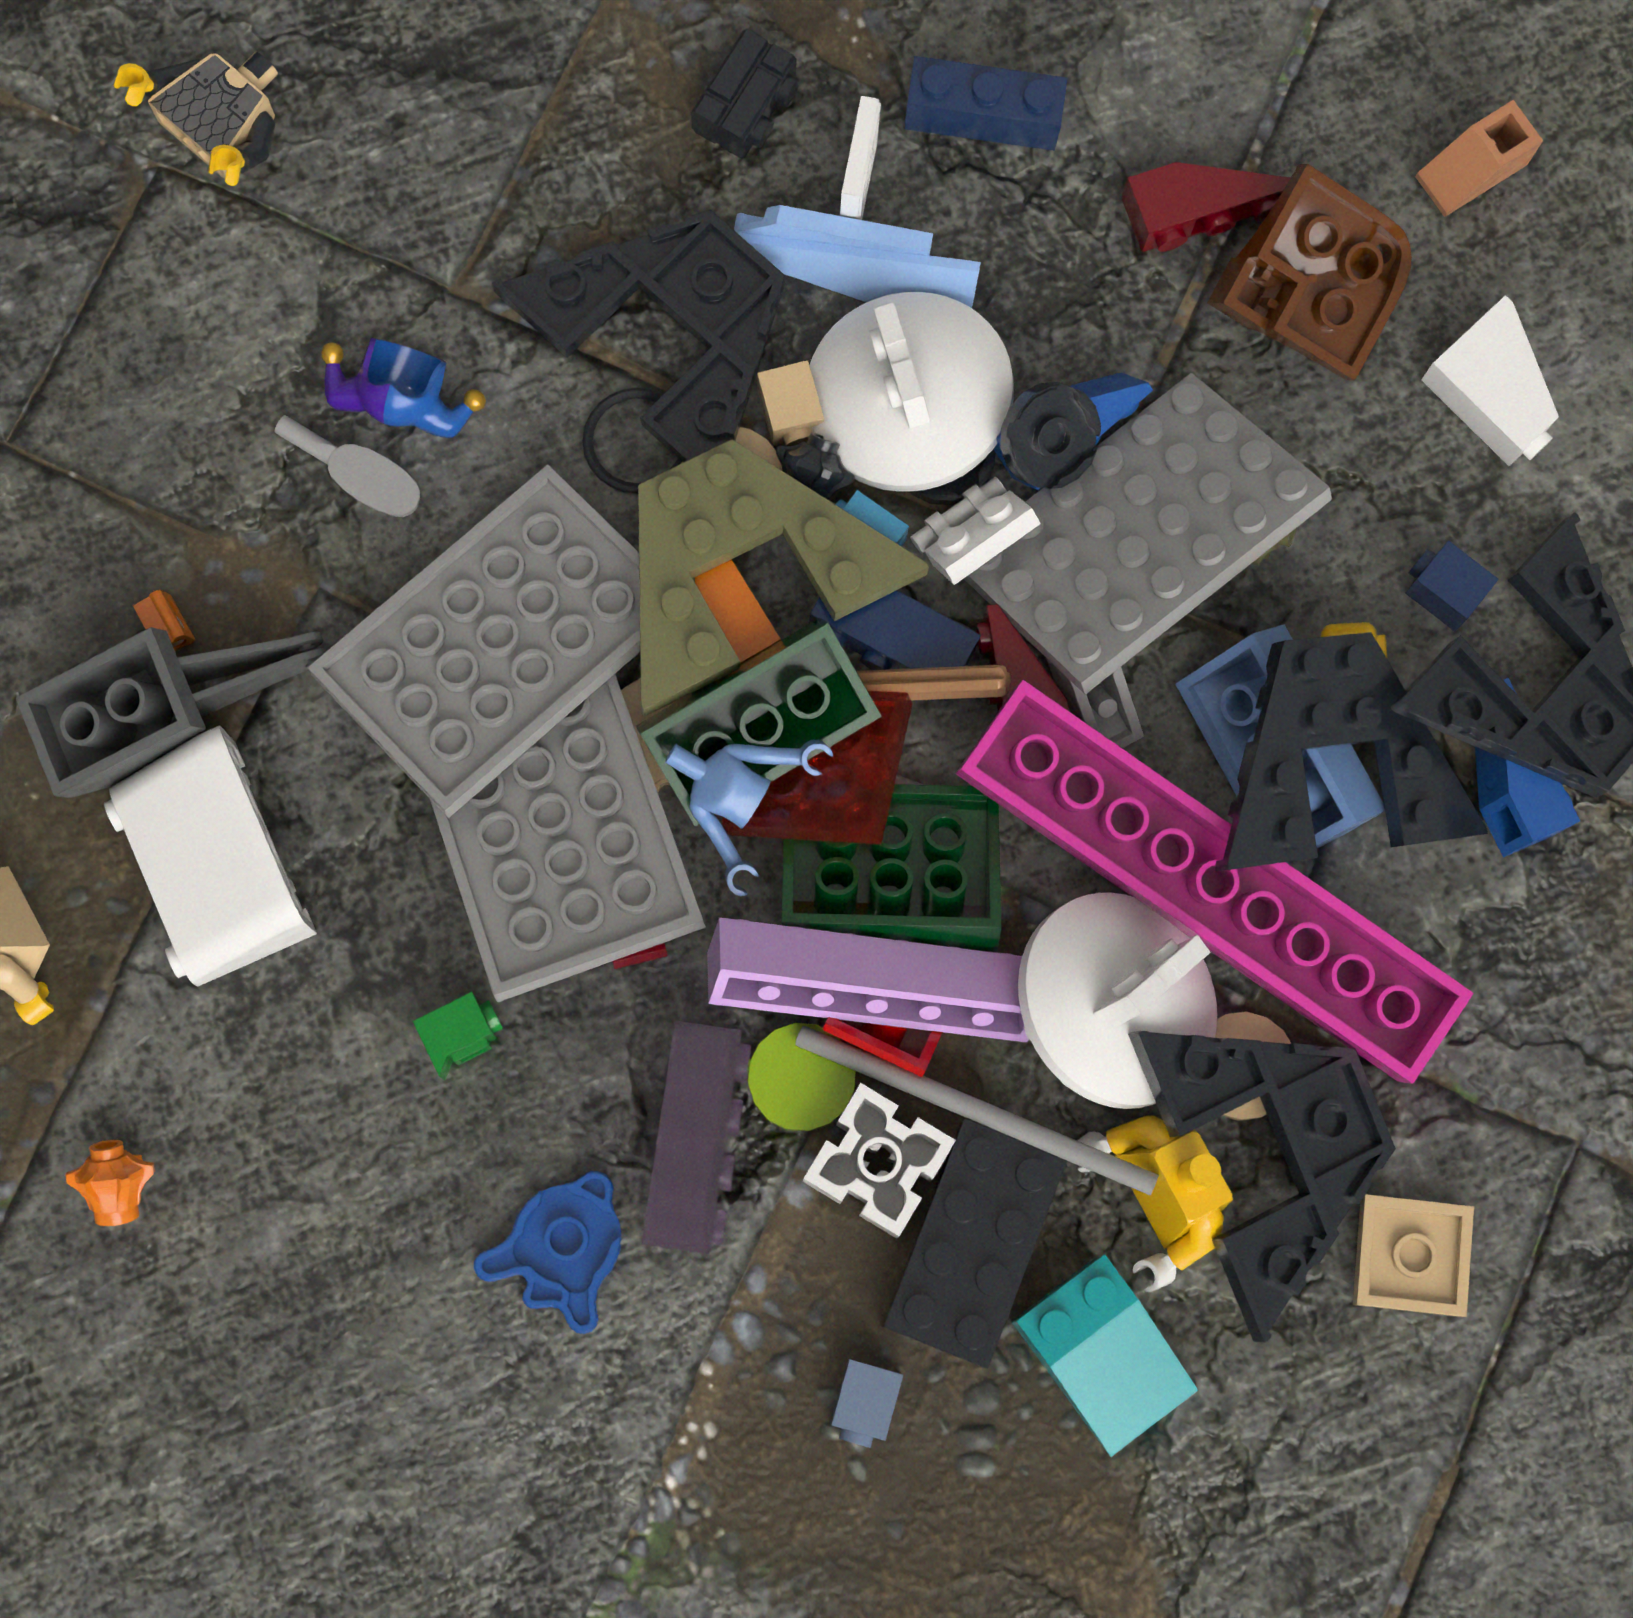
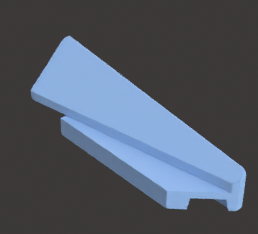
M783 205L767 207L764 218L744 213H738L736 216L734 231L785 275L863 302H869L895 293L926 292L947 296L972 308L981 262L930 256L933 233Z

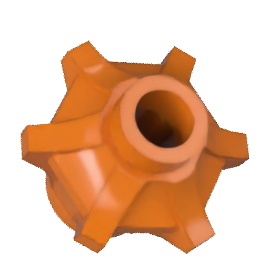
M105 1140L89 1147L90 1156L87 1157L85 1162L78 1168L66 1173L67 1184L84 1197L89 1209L94 1213L95 1224L99 1226H116L137 1219L140 1215L138 1205L141 1201L142 1190L145 1183L155 1172L154 1162L143 1161L142 1155L127 1152L121 1140Z

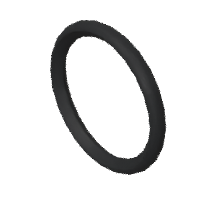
M646 388L623 389L607 396L589 414L582 438L584 456L594 474L611 488L626 493L638 494V485L641 483L626 482L615 478L599 463L593 446L594 430L598 420L605 411L619 402L636 398L656 402L663 395L662 393ZM677 458L676 462L670 469L680 465L682 461L679 458Z

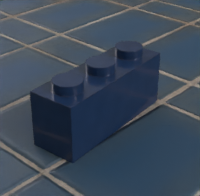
M914 56L904 129L1055 151L1062 123L1068 78Z
M897 590L836 621L832 619L819 597L809 618V624L818 618L828 622L841 646H845L862 655L860 661L871 670L967 666L977 649L981 635Z

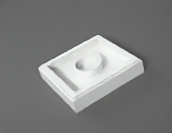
M861 96L841 194L840 216L859 220L863 218L878 140L881 103L876 98Z

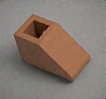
M1512 100L1470 126L1423 167L1415 177L1442 215L1446 217L1527 166L1543 142V139L1516 102Z

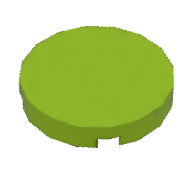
M793 1023L775 1029L758 1044L749 1063L748 1086L754 1105L769 1122L787 1131H811L828 1126L844 1112L854 1093L856 1071L795 1045L798 1034L803 1026L841 1041L838 1037L822 1030L823 1028L816 1024Z

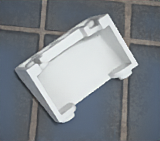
M221 726L197 735L109 789L111 800L104 802L106 813L114 829L117 832L124 829L168 933L172 946L165 948L168 961L178 978L187 975L189 980L196 986L212 981L317 934L307 909H302L295 894L294 884L285 872L249 788V785H251L250 781L241 770L245 764L238 747Z

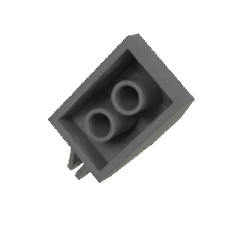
M150 627L16 697V701L53 795L73 798L115 786L203 733L206 728L201 717L288 677L308 671L307 667L322 656L327 649H315L323 643V638L320 632H309L280 640L177 658L167 631ZM265 666L194 694L191 693L189 688L190 685Z

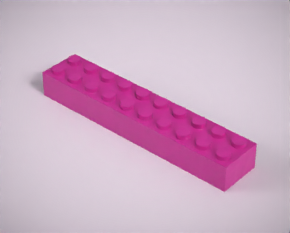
M1024 680L1015 686L955 773L1128 895L1135 897L1187 936L1191 938L1198 935L1210 952L1348 1048H1355L1357 1054L1398 1082L1410 1084L1415 1082L1474 994L1286 862L1216 872L1215 864L1217 860H1223L1232 824Z

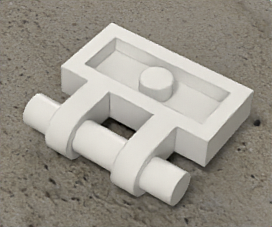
M997 477L992 478L980 488L976 484L962 493V496H964L963 500L943 514H940L938 511L924 520L926 526L910 536L920 553L925 552L932 565L954 585L1040 525L1033 509L1010 490L1006 491Z

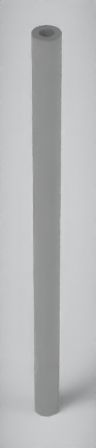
M803 1026L796 1039L795 1045L1140 1192L1151 1196L1159 1175L930 1078L920 1077L887 1060L809 1027Z

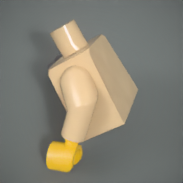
M9 866L0 867V989L4 990L15 1000L14 1007L19 1016L26 1023L35 1025L54 1011L53 1005L45 1000L49 994L47 985L44 982L37 983L34 980L50 944Z

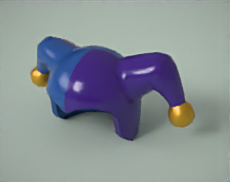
M371 338L363 355L358 375L346 379L340 368V362L344 355L341 346L331 342L324 345L321 355L326 363L325 396L328 404L336 410L366 411L380 423L389 426L404 427L412 425L438 437L453 438L461 431L473 412L482 410L486 405V399L482 392L472 389L465 393L463 403L453 409L447 408L439 396L446 361L425 352L390 341Z

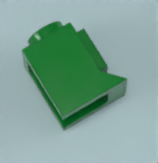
M473 992L413 1021L439 1077L444 1081L453 1061L459 1066L491 1050L490 1042L497 1039L495 1033L503 1029L490 1000L480 1004Z

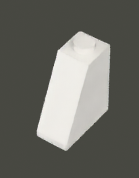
M1505 295L1432 363L1421 380L1510 466L1522 454L1531 460L1553 439L1546 431L1559 416L1515 306Z

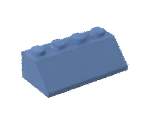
M1285 624L1251 634L1175 684L1236 796L1239 793L1237 778L1246 743L1254 739L1261 710L1255 709L1260 688L1267 680L1266 664L1271 645L1284 640H1293ZM1351 744L1302 750L1317 848L1343 836L1385 812L1384 803Z

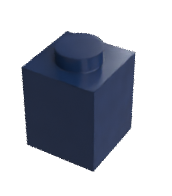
M1448 540L1437 554L1428 548L1408 573L1416 580L1405 594L1455 632L1469 618L1499 579Z

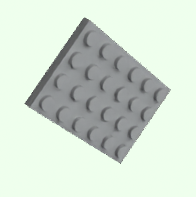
M1193 373L1186 376L1096 446L1094 450H1097L1092 464L1079 479L1062 488L1049 489L1044 487L1025 501L1033 509L1040 525L963 578L990 605L998 604L1012 625L1084 694H1087L1332 500L1330 487Z
M547 464L307 668L315 680L431 801L450 818L640 652L639 552Z
M615 674L450 818L431 801L483 965L497 1002L706 928Z

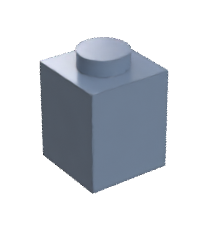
M848 1359L830 1422L832 1426L841 1428L839 1439L871 1448L873 1438L886 1441L903 1378L902 1374Z

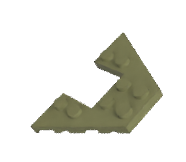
M733 439L639 484L642 714L645 717L740 669L738 656L692 578L783 534L832 619L836 621L926 576L929 569L928 564Z

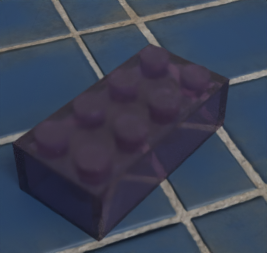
M675 1021L642 1245L647 1248L711 1257L712 1246H723L728 1213L727 1211L718 1210L720 1191L731 1192L736 1159L734 1155L726 1154L728 1136L739 1137L744 1105L743 1100L734 1099L736 1081L747 1083L751 1058V1045L742 1044V1030Z

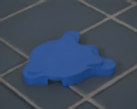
M590 1171L577 1181L553 1186L536 1193L526 1202L517 1215L513 1229L504 1242L480 1253L475 1258L474 1271L477 1276L484 1281L493 1282L522 1275L527 1282L522 1296L523 1302L527 1307L532 1309L558 1308L564 1314L569 1327L573 1331L580 1334L592 1332L597 1327L599 1321L596 1303L598 1290L603 1280L613 1270L619 1257L622 1243L621 1227L612 1203L614 1186L610 1178L602 1172Z

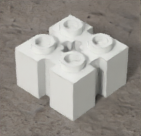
M860 1083L836 1125L845 1130L847 1134L839 1147L826 1140L805 1175L803 1182L841 1204L845 1195L849 1193L865 1203L864 1208L859 1214L860 1217L893 1237L898 1238L922 1197L910 1191L918 1176H921L930 1182L935 1177L956 1140L920 1118L915 1120L911 1128L906 1127L892 1118L898 1108L897 1104ZM880 1147L885 1148L891 1154L887 1161L893 1163L892 1171L888 1173L881 1170L877 1175H873L866 1169L869 1162L863 1160L864 1153L866 1151L876 1153Z

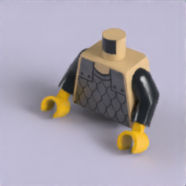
M257 51L237 70L216 53L209 54L204 59H195L152 70H144L142 67L131 63L120 66L113 86L117 89L129 87L125 101L131 106H138L141 104L144 95L151 97L148 103L157 121L209 165L208 173L213 174L216 171L225 179L226 184L235 186L239 182L240 173L252 169L269 158L275 130V114L269 99L262 90L278 75V72Z

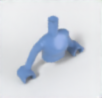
M810 740L801 748L730 744L718 750L706 761L677 744L669 752L665 763L694 780L690 794V810L727 866L725 880L730 891L735 895L745 896L748 894L745 889L732 882L733 876L737 871L747 870L754 876L758 877L759 875L750 861L741 859L723 825L714 814L727 818L742 829L755 812L770 785V779L758 775L742 761L756 764L802 765L809 774L818 776L822 773L807 763V757L815 749L824 750L828 755L833 756L831 749L824 742Z

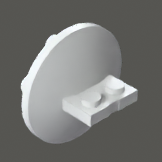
M895 293L876 298L855 308L828 331L818 345L809 365L824 416L823 423L812 427L813 433L824 436V440L840 444L837 454L840 455L844 467L855 475L854 479L883 490H927L952 482L968 473L982 462L996 446V438L1001 433L1002 424L1009 407L1014 401V381L1010 359L998 333L987 320L969 306L947 296L934 293Z
M1095 893L1076 898L1049 914L1032 933L1025 947L1018 978V997L1025 1033L1051 1072L1066 1087L1086 1099L1101 1105L1123 1109L1156 1104L1128 1034L1136 1031H1148L1152 1033L1200 1035L1215 1038L1217 1030V1002L1211 975L1204 961L1210 950L1198 935L1190 938L1135 897L1118 893Z

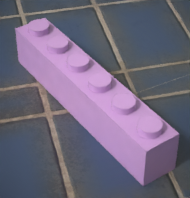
M720 917L707 952L709 1004L821 1018L831 1017L846 1021L1028 1042L1029 1040L1025 1033L1018 997V978L1022 956Z

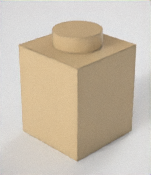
M808 360L757 373V391L773 447L784 444L786 446H794L803 441H808L810 433H813L812 427L824 422Z

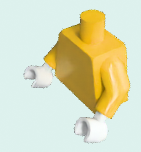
M1147 1115L1107 1130L1106 1137L1101 1133L1093 1131L1088 1132L1077 1140L1110 1154V1152H1113L1116 1155L1115 1157L1159 1175L1151 1196L1131 1188L1163 1248H1167L1168 1253H1157L1138 1261L1133 1266V1273L1149 1267L1155 1275L1153 1285L1144 1289L1145 1292H1152L1172 1283L1176 1276V1268L1184 1270L1215 1248L1212 1239L1221 1235L1223 1231L1224 1216L1222 1211L1233 1198L1229 1187L1221 1175L1219 1162L1209 1153L1200 1134L1196 1130H1192L1182 1136L1170 1137L1162 1119ZM1081 1166L1077 1168L1078 1171L1083 1173L1091 1171Z

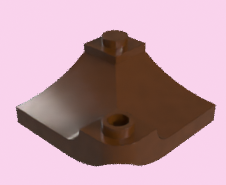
M1298 164L1279 199L1258 230L1236 257H1231L1207 303L1247 329L1258 331L1284 344L1345 380L1355 381L1406 285L1411 270L1410 244L1404 230L1385 214L1309 164ZM1377 245H1379L1382 248L1383 256L1380 250L1376 247Z

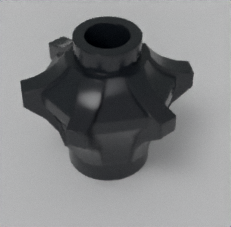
M810 433L808 441H803L794 446L779 445L776 455L781 463L782 471L827 500L839 489L853 484L855 475L844 467L840 455L837 454L840 446L839 443L824 440V436L820 434Z

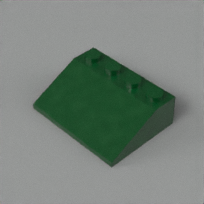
M785 781L781 925L997 953L1001 933L999 804L973 786Z

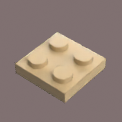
M1365 1194L1360 1202L1353 1305L1467 1317L1474 1206Z

